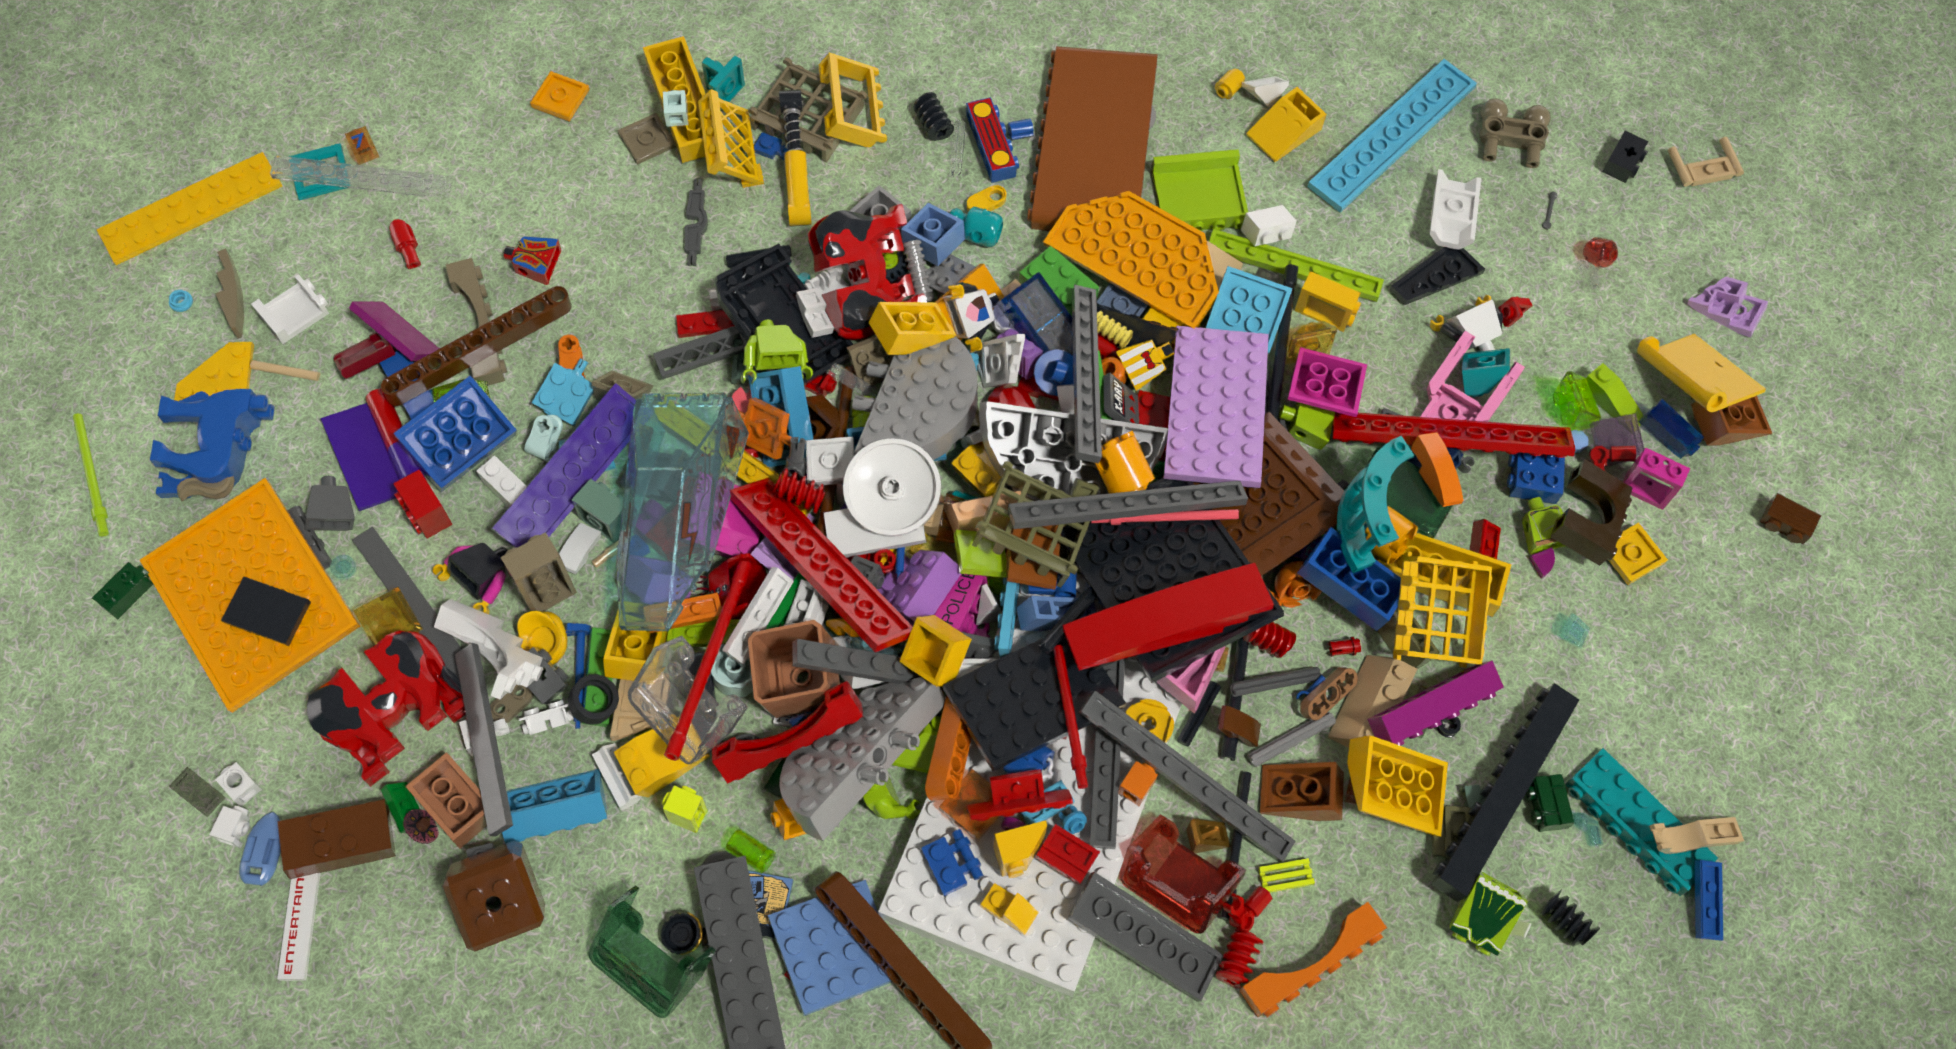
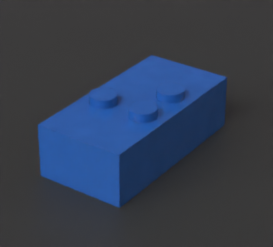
M1331 527L1319 539L1297 573L1374 630L1378 631L1390 620L1398 607L1401 577L1377 560L1372 566L1353 573L1342 552L1341 544L1343 542L1341 534Z

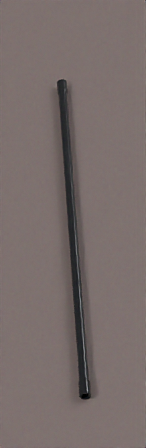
M1293 264L1285 266L1283 285L1293 289L1278 328L1267 413L1270 412L1277 420L1294 292L1299 270L1298 266ZM1243 637L1237 640L1232 683L1245 679L1249 643L1244 641ZM1230 691L1229 706L1241 710L1242 695L1234 697ZM1224 735L1221 759L1228 757L1230 761H1235L1238 738H1229Z

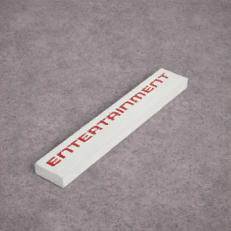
M320 873L291 879L277 977L279 981H306Z

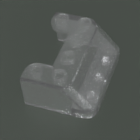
M683 636L654 647L628 690L630 704L667 745L676 728L695 679L688 670L694 661V650ZM704 688L686 735V742L679 757L680 760L685 764H692L705 756L733 731L748 708L746 704L734 694L725 696L719 704Z

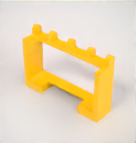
M829 52L819 64L820 82L825 84L830 82L833 106L824 117L826 135L864 147H872L877 141L881 143L886 142L887 135L881 133V127L885 125V119L879 117L878 109L883 108V102L877 100L876 92L881 90V85L875 82L874 77L879 75V69ZM839 75L857 81H864L866 79L872 130L844 122Z

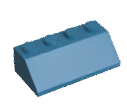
M801 366L757 373V378L753 384H751L752 377L748 375L752 398H758L790 414L787 435L799 437L798 442H800L801 438H804L806 441L814 440ZM784 444L780 459H773L762 453L763 463L768 467L786 465V459L790 454V446ZM805 444L804 456H803V457L805 458V461H807V460H806V444Z
M600 769L508 790L507 796L513 826L502 832L505 843L514 840L521 842L529 837L537 835L546 836L554 831L562 829L571 830L579 825L587 823L596 824L603 819H607V805Z

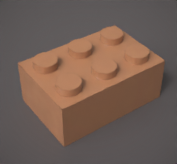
M447 752L405 786L459 849L487 827L480 789Z

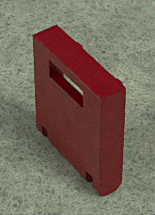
M375 332L369 335V338L336 353L333 356V360L342 376L350 378L396 353L391 344Z

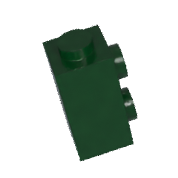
M128 562L92 599L118 620L153 585V582L148 578L149 572L141 565L136 568Z

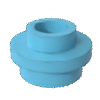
M175 290L169 296V306L176 312L186 311L193 304V298L187 291Z

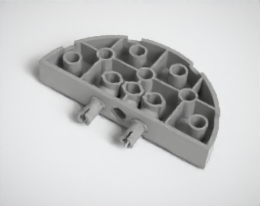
M956 336L907 355H894L890 365L869 361L867 376L880 377L884 381L876 398L855 395V398H853L852 409L870 412L854 453L856 455L861 449L873 442L894 438L918 445L929 454L932 460H935L951 450L952 445L958 439H962L972 425L977 411V371L971 354Z
M918 677L906 683H888L875 688H867L857 695L862 703L863 717L854 724H847L837 729L835 733L829 736H823L815 740L807 747H801L793 751L786 758L780 775V792L795 821L802 827L805 833L823 841L874 784L882 786L885 784L884 782L888 781L889 774L887 769L905 749L916 750L914 746L918 747L920 743L919 733L944 707L946 698L940 686L936 687L923 677Z

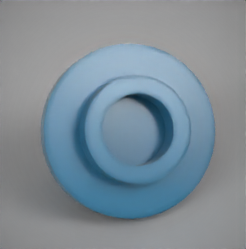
M1071 806L1072 813L1064 816L1060 812L1059 818L1062 828L1071 834H1075L1084 828L1087 818L1083 812L1078 811L1075 806Z

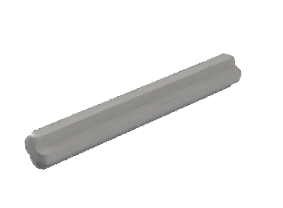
M1327 712L1321 719L1311 720L1251 752L1248 755L1250 764L1257 767L1333 726L1336 723L1334 715Z

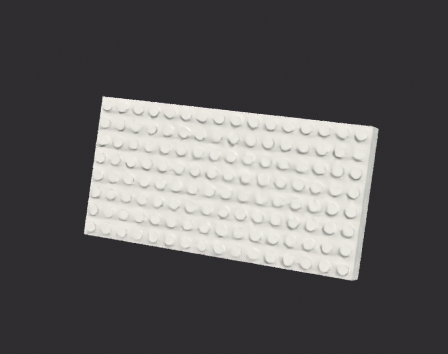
M1078 573L1075 598H1079L1090 587L1084 577ZM1020 584L1017 607L1030 596H1055L1028 594V585ZM1096 598L1094 605L1097 613L1102 611V605ZM1016 611L1011 653L1043 639L1050 630H1021ZM998 628L996 635L1000 636L1001 628ZM995 650L987 659L1000 658L999 650ZM1134 656L1125 658L1123 699L1126 702V706L1122 711L1126 713L1131 705L1140 702V700L1153 699L1163 703L1168 708L1167 711L1173 717L1175 724L1182 703L1161 687L1157 681L1151 683ZM1147 719L1146 722H1141V725L1147 730L1155 728L1150 719ZM1090 724L1078 730L1082 755H1085L1087 762L1085 771L1088 787L1078 789L1075 771L1072 770L1070 762L1072 753L1069 736H1067L1066 740L1060 739L1047 745L1048 748L1055 752L1051 769L1054 774L1050 779H1043L1044 790L1060 780L1069 789L1075 801L1071 806H1075L1087 818L1084 828L1073 835L1087 844L1090 841L1095 724ZM972 738L958 796L953 799L931 801L928 797L926 798L878 914L884 921L1073 997L1095 936L1067 918L1092 872H1096L1115 885L1147 796L1141 805L1137 806L1118 793L1116 848H1095L1100 853L1081 885L1035 858L1036 855L1028 869L1023 871V875L1015 878H1009L1008 875L1002 877L993 845L995 834L1004 832L1001 828L1004 817H990L985 821L970 820L967 805L992 801L989 777L1006 775L1008 773L1004 771V767L992 772ZM1121 745L1119 787L1136 761L1141 764L1145 763L1123 745ZM1048 767L1045 770L1042 769V775L1049 774ZM1070 807L1061 811L1064 816L1072 813ZM1020 812L1015 813V815L1010 816L1024 822L1027 825L1026 821L1024 820ZM1059 813L1046 820L1045 838L1037 853L1055 824L1062 828ZM961 829L964 837H968L971 843L969 847L974 857L978 858L981 863L980 869L984 876L974 880L970 872L964 875L967 886L943 896L921 851V847L942 837H945L948 844L952 845L955 843L952 833ZM961 852L954 854L959 866L966 863ZM994 883L1013 895L1019 893L1039 912L1025 935L980 907V904Z

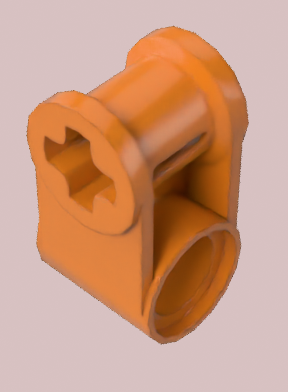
M567 334L561 337L558 342L559 365L566 369L574 370L579 359H583L577 337Z

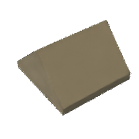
M613 370L593 380L591 385L598 401L616 383L641 405L645 403L654 386Z

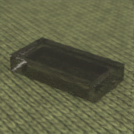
M188 767L169 785L172 790L206 817L226 798Z

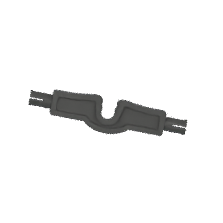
M697 178L694 179V188L689 191L686 218L688 220H698L697 223L685 225L684 249L685 253L688 254L687 266H691V264L693 266L697 265V254H701L702 236L708 227V218L704 210L705 192L702 190L703 180L700 178L698 180Z

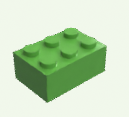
M1052 246L1048 247L1019 272V283L1049 310H1057L1062 317L1060 322L1066 327L1072 322V289L1074 285L1096 289V301L1098 299L1099 286Z

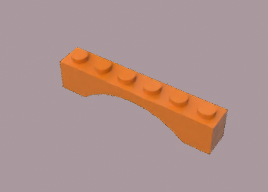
M1366 902L1346 916L1334 946L1320 961L1305 969L1290 973L1263 972L1244 985L1239 992L1257 1018L1263 1014L1268 1018L1279 1010L1277 1004L1283 1000L1290 1003L1301 995L1298 991L1305 985L1310 989L1321 981L1319 976L1325 971L1332 974L1342 967L1341 960L1347 956L1350 960L1354 959L1363 952L1360 947L1366 943L1373 946L1384 938L1381 933L1387 927L1370 903Z

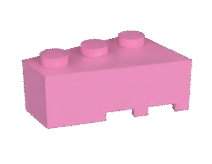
M1225 646L1157 680V683L1195 714L1225 650Z

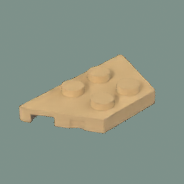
M658 669L654 684L620 679L618 689L619 702L614 711L610 733L611 741H616L665 723L672 682L671 674Z

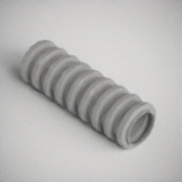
M921 240L903 243L905 249L903 255H906L905 262H908L906 268L910 271L908 274L911 275L915 295L924 293L926 301H932L934 299V296H931L933 290L929 287L931 282H928L930 277L926 274L928 269L924 266L926 261H923L925 256L921 253L923 251V248L920 247Z

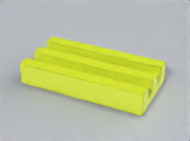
M1309 858L1259 867L1258 871L1262 887L1271 893L1314 885L1315 881L1312 878ZM1304 866V870L1265 876L1267 872ZM1305 875L1307 877L1306 880L1268 886L1267 882Z

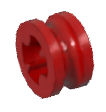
M882 549L876 552L874 563L881 566L884 574L890 573L894 569L896 557L891 550ZM882 557H886L887 561L891 562H888V565L884 566L883 563L878 562V560L881 561Z

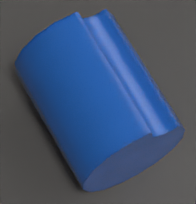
M1030 118L1008 122L1007 126L1011 141L1034 136L1033 123Z

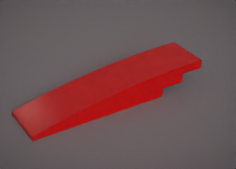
M1256 563L1185 582L1110 607L1063 625V631L1078 670H1083L1221 633L1226 626L1248 621L1250 615L1272 610L1274 603Z

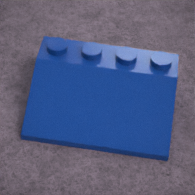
M469 376L397 430L394 435L423 473L442 493L516 435L517 429L476 381Z

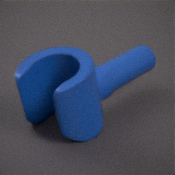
M1321 675L1307 690L1300 691L1296 699H1299L1303 693L1309 695L1326 678Z

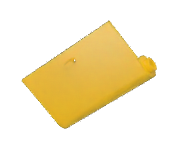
M1696 334L1686 336L1660 347L1659 341L1655 337L1650 336L1641 340L1638 345L1637 352L1642 358L1709 412L1726 408L1762 394L1766 390L1765 387Z

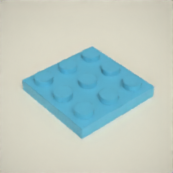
M1227 266L1205 328L1269 334V354L1293 288Z

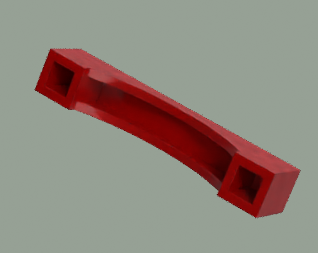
M845 681L825 691V699L822 704L798 725L777 735L762 739L737 740L733 737L712 748V762L727 784L734 780H741L747 774L757 769H763L769 763L779 758H785L793 751L801 747H807L815 740L823 736H829L847 724H854L863 717L862 703L848 681Z

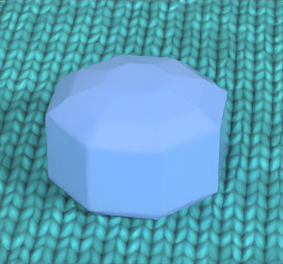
M1573 430L1571 433L1575 444V453H1581L1587 448L1589 437L1583 431Z

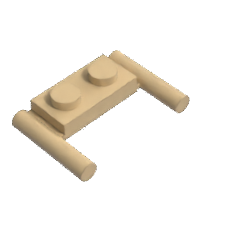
M1723 137L1719 140L1726 157L1684 165L1677 148L1673 146L1668 149L1672 162L1685 187L1732 179L1733 176L1738 177L1744 174V170L1728 137Z

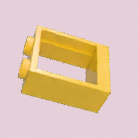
M1310 271L1301 289L1294 311L1344 332L1346 326L1351 327L1361 305L1358 302L1361 293Z

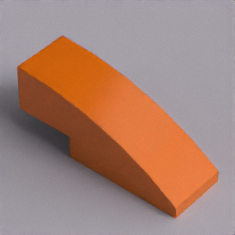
M1437 432L1418 435L1411 449L1422 464L1419 473L1442 507L1462 504L1464 499L1457 471L1441 437Z

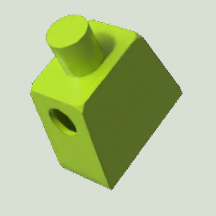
M1299 402L1293 408L1282 405L1279 418L1290 422L1288 432L1295 439L1319 450H1322L1329 442L1335 415L1334 411Z

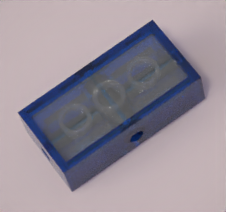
M1040 272L996 303L1019 334H1025L1027 340L1043 350L1042 354L1057 349L1066 351L1073 356L1072 316Z

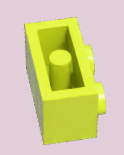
M674 786L671 792L666 793L662 801L664 813L670 823L697 833L708 811L701 796L696 795L697 792L690 787L682 786V788Z

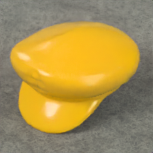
M529 611L519 618L517 629L518 637L523 639L521 645L523 650L529 651L532 647H537L540 650L544 648L553 658L550 661L553 665L562 659L567 649L568 640L564 624L559 616L549 611Z

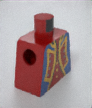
M524 236L521 238L518 248L506 246L504 259L512 260L515 273L548 285L562 250L558 239Z

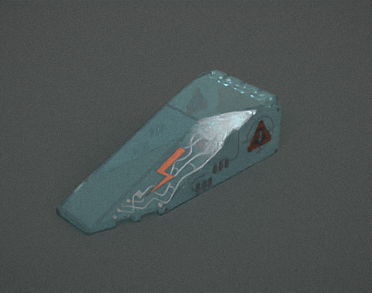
M644 393L641 399L636 400L632 416L616 560L619 626L622 630L669 631L684 609L682 602L688 593L695 592L698 588L695 583L702 572L710 570L730 501V490L734 487L749 434L733 398H726V393H708L707 397L705 393H685V396L683 393H663L662 396L660 393Z

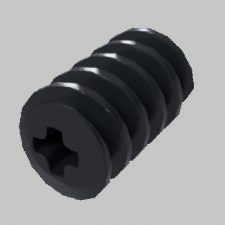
M927 92L921 95L915 101L913 109L928 133V137L933 141L950 137L954 131V126L951 124V120L947 118L948 115L944 111L943 106L940 105L937 95L934 92Z
M1561 889L1543 906L1540 914L1550 913L1548 922L1558 921L1555 929L1559 931L1565 928L1566 931L1563 936L1565 939L1571 936L1574 937L1571 943L1572 947L1579 944L1583 946L1600 928L1597 926L1590 929L1593 921L1591 919L1582 921L1585 913L1583 911L1574 913L1577 904L1573 903L1567 906L1570 897L1566 895L1559 898Z

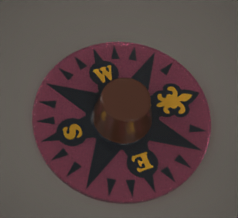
M414 809L405 815L403 825L411 839L421 844H429L437 839L439 835L437 825L427 811Z

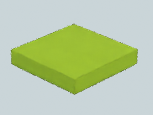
M956 529L954 540L960 574L1007 577L1005 549L1001 554H995L992 551L995 542L982 537L977 547H974L972 543L978 531Z

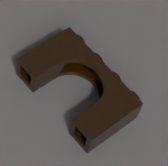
M1584 459L1571 471L1567 488L1584 497L1597 508L1602 524L1592 522L1568 508L1556 519L1550 537L1600 566L1607 559L1611 560L1617 553L1616 544L1622 535L1621 527L1627 518L1625 513L1632 501L1630 496L1633 487Z

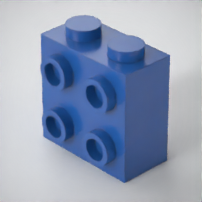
M1520 452L1509 455L1508 467H1511V474L1508 475L1507 487L1510 488L1509 497L1528 500L1541 497L1543 502L1557 504L1564 490L1565 457L1559 458L1547 454L1533 456L1529 453Z

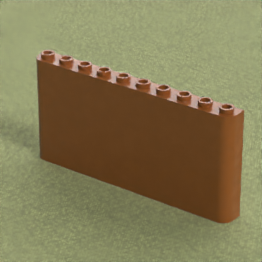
M1056 46V50H1052L1051 63H1054V65L1049 67L1048 80H1051V84L1046 86V97H1049V99L1044 101L1043 114H1046V119L1041 120V132L1044 133L1043 136H1039L1038 149H1041V154L1036 155L1035 166L1038 167V172H1034L1033 185H1036V188L1031 190L1030 203H1033V208L1028 209L1027 220L1031 221V229L1051 231L1069 205H1081L1089 203V200L1106 196L1107 198L1114 197L1126 191L1142 197L1158 54Z

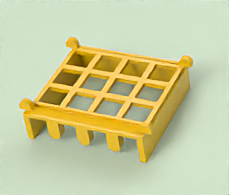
M1405 552L1403 555L1393 658L1401 660V655L1454 661L1459 662V666L1467 668V663L1482 665L1485 633L1487 630L1486 622L1490 584L1492 582V567L1477 565L1478 561L1462 563L1412 556V552ZM1418 563L1432 565L1430 583L1419 582L1417 577ZM1438 566L1451 567L1450 585L1436 584ZM1457 569L1471 570L1469 588L1456 587ZM1416 586L1429 588L1428 606L1416 605L1414 602ZM1436 589L1449 591L1447 609L1434 607ZM1455 592L1468 593L1466 611L1453 610ZM1414 610L1427 611L1425 629L1412 627ZM1433 612L1446 614L1445 632L1432 630ZM1453 615L1466 616L1464 634L1451 633ZM1413 633L1425 634L1423 653L1409 651ZM1431 635L1444 637L1442 655L1429 653ZM1450 638L1463 639L1462 657L1449 656Z

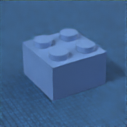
M927 203L901 229L902 243L921 240L920 247L923 248L921 253L925 256L923 259L939 266L965 240L964 221Z

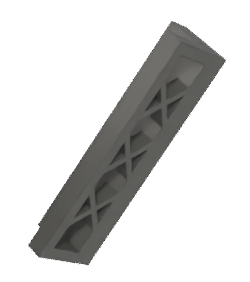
M733 326L655 352L653 355L662 379H666L743 353L747 342L738 329ZM735 339H741L743 345L735 348L732 347ZM718 350H719V352H718L717 354H714V355L709 354V353H712V352H715V351H718ZM697 358L696 361H693V362H689V361H688V360ZM675 365V367L672 369H669L667 371L664 370V368Z

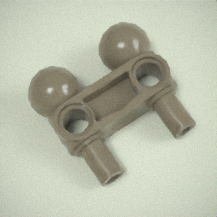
M1493 98L1486 101L1480 111L1483 121L1479 135L1481 142L1484 143L1483 160L1488 162L1495 161L1497 145L1527 150L1526 167L1537 168L1540 163V151L1545 148L1546 139L1549 134L1547 126L1550 123L1551 116L1547 108L1541 105H1533L1524 112L1523 119L1507 117L1508 108L1503 100Z

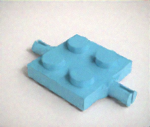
M580 358L574 370L566 369L554 363L532 404L543 409L547 416L557 415L562 421L574 426L594 392L591 386L592 383L582 375L588 362Z

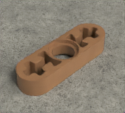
M1346 667L1337 668L1302 700L1300 705L1302 716L1312 720L1321 719L1356 686L1358 680L1356 671ZM1331 687L1332 696L1327 700L1326 691Z

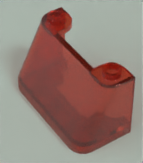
M1160 814L1128 846L1119 873L1120 880L1129 890L1190 931L1197 934L1204 933L1223 908L1224 902L1228 901L1231 894L1242 881L1246 869L1230 860L1223 861L1219 868L1215 867L1177 842L1179 831L1176 824Z

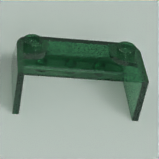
M635 885L609 905L588 954L591 962L650 1012L659 1018H666L678 1007L703 976L716 949L711 946L697 959L692 956H686L679 964L641 934L644 921L642 915L632 907V903L639 891V887Z

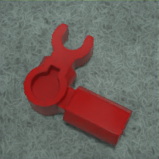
M1594 446L1589 451L1590 462L1604 470V466H1607V459H1610V462H1635L1636 446H1610V449H1606L1603 446Z
M1257 886L1245 902L1243 897L1232 893V905L1224 902L1223 909L1228 912L1230 916L1229 923L1232 927L1250 931L1254 925V917H1258L1273 898L1267 889Z

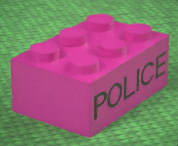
M961 574L934 615L960 632L975 634L978 627L976 622L983 585H988L987 577Z

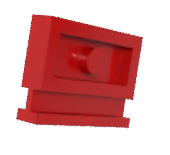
M1055 824L1035 858L1078 885H1081L1100 851Z

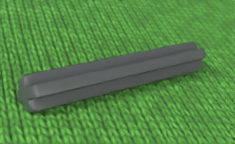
M1311 667L1233 682L1230 685L1232 696L1236 697L1313 682L1321 676L1318 667Z

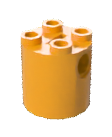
M1133 430L1121 435V440L1117 436L1105 442L1103 446L1101 445L1102 458L1095 465L1109 494L1146 490L1149 482L1155 479Z

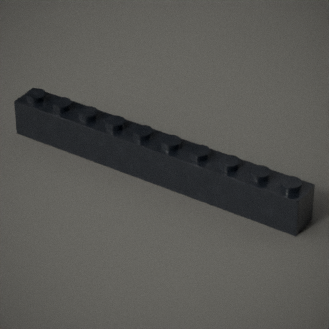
M1553 683L1547 689L1543 687L1536 696L1537 705L1535 707L1532 706L1524 717L1527 719L1525 725H1520L1513 736L1516 738L1514 744L1510 743L1503 752L1504 761L1502 764L1499 762L1491 773L1494 778L1491 783L1487 782L1480 791L1482 799L1479 803L1476 801L1468 812L1471 815L1468 822L1464 821L1456 833L1459 835L1457 841H1452L1445 851L1447 858L1444 863L1441 861L1433 871L1435 878L1431 885L1456 902H1459L1468 895L1580 700L1556 683Z

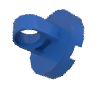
M1057 349L1047 351L1041 355L1036 361L1033 370V377L1038 388L1047 395L1058 396L1057 386L1074 384L1073 356L1066 351Z

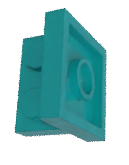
M734 55L725 66L719 61H714L708 57L702 61L706 88L717 91L719 99L730 102L745 86L742 59Z

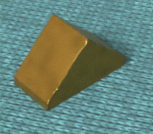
M1200 819L1190 820L1186 830L1192 854L1230 847L1224 822Z

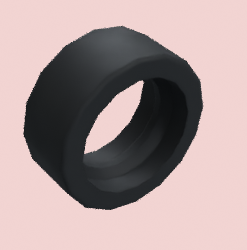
M589 674L580 678L570 690L568 696V706L572 715L580 722L589 725L600 724L606 721L616 710L619 702L618 690L614 683L607 677L599 674ZM587 686L600 688L608 698L607 707L599 713L587 711L579 701V695L583 688Z

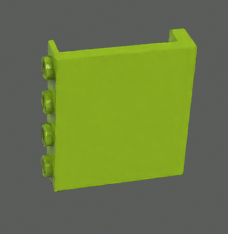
M1239 149L1153 157L1151 171L1158 207L1200 231L1209 229L1221 231L1230 227L1241 229L1245 215L1248 213L1238 166L1240 159Z

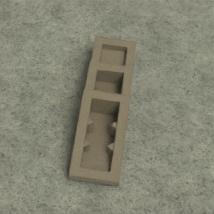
M225 248L217 252L225 269L216 272L224 290L215 294L230 328L239 339L243 335L244 325L243 293L235 264Z

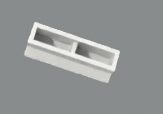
M613 743L602 746L592 756L619 808L623 811L636 804L642 796L635 795L614 754V751L618 748Z

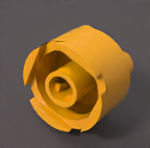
M1389 506L1387 508L1390 520L1399 539L1381 547L1376 545L1371 550L1373 555L1387 565L1394 563L1408 548L1406 546L1408 539L1413 540L1418 530V526ZM1367 527L1365 530V533L1367 534L1366 540H1368L1372 536L1369 531V528Z

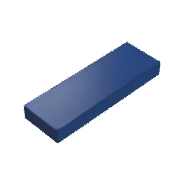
M1695 860L1696 939L1723 941V880L1721 862Z

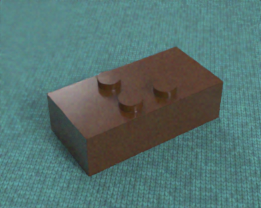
M385 799L278 821L283 871L289 879L396 856L390 810Z

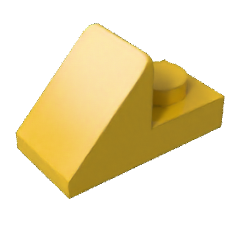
M996 883L993 884L980 904L982 909L1023 935L1027 933L1039 913L1019 893L1013 895Z

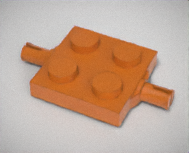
M758 398L749 399L746 413L740 410L734 411V419L743 423L742 443L773 459H780L784 444L791 445L790 439L792 437L787 435L790 414Z

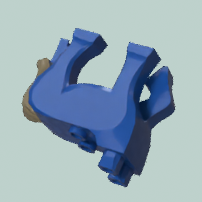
M252 389L224 390L211 396L201 391L180 401H175L161 395L158 417L163 423L198 422L197 438L201 450L180 454L170 451L162 442L153 440L150 461L155 467L170 468L179 473L188 474L185 478L175 479L169 474L159 471L158 478L162 479V487L156 488V494L160 498L176 497L180 498L181 501L193 495H202L213 499L225 498L229 495L243 473L247 451L251 450V433L254 429L260 427L261 420H273L275 407L272 404H268L267 396L256 395Z

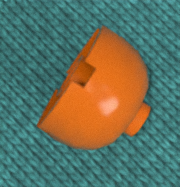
M1305 561L1287 563L1276 574L1274 580L1275 591L1285 607L1293 608L1302 604L1297 601L1310 597L1312 600H1315L1322 592L1297 573Z

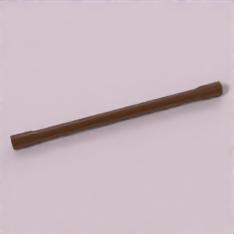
M852 366L844 368L838 407L840 428L834 438H841L846 435L852 394L856 383ZM837 484L825 485L824 487L826 494L821 504L817 528L826 537L824 513L833 511Z

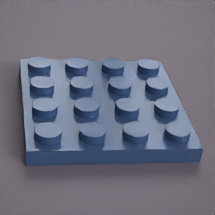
M866 880L852 884L878 913ZM818 897L768 915L769 924L803 1016L892 982Z

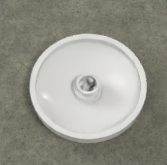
M883 439L867 445L853 457L845 472L843 493L850 513L861 526L879 535L901 536L916 531L932 517L941 496V480L934 461L921 447L902 439Z

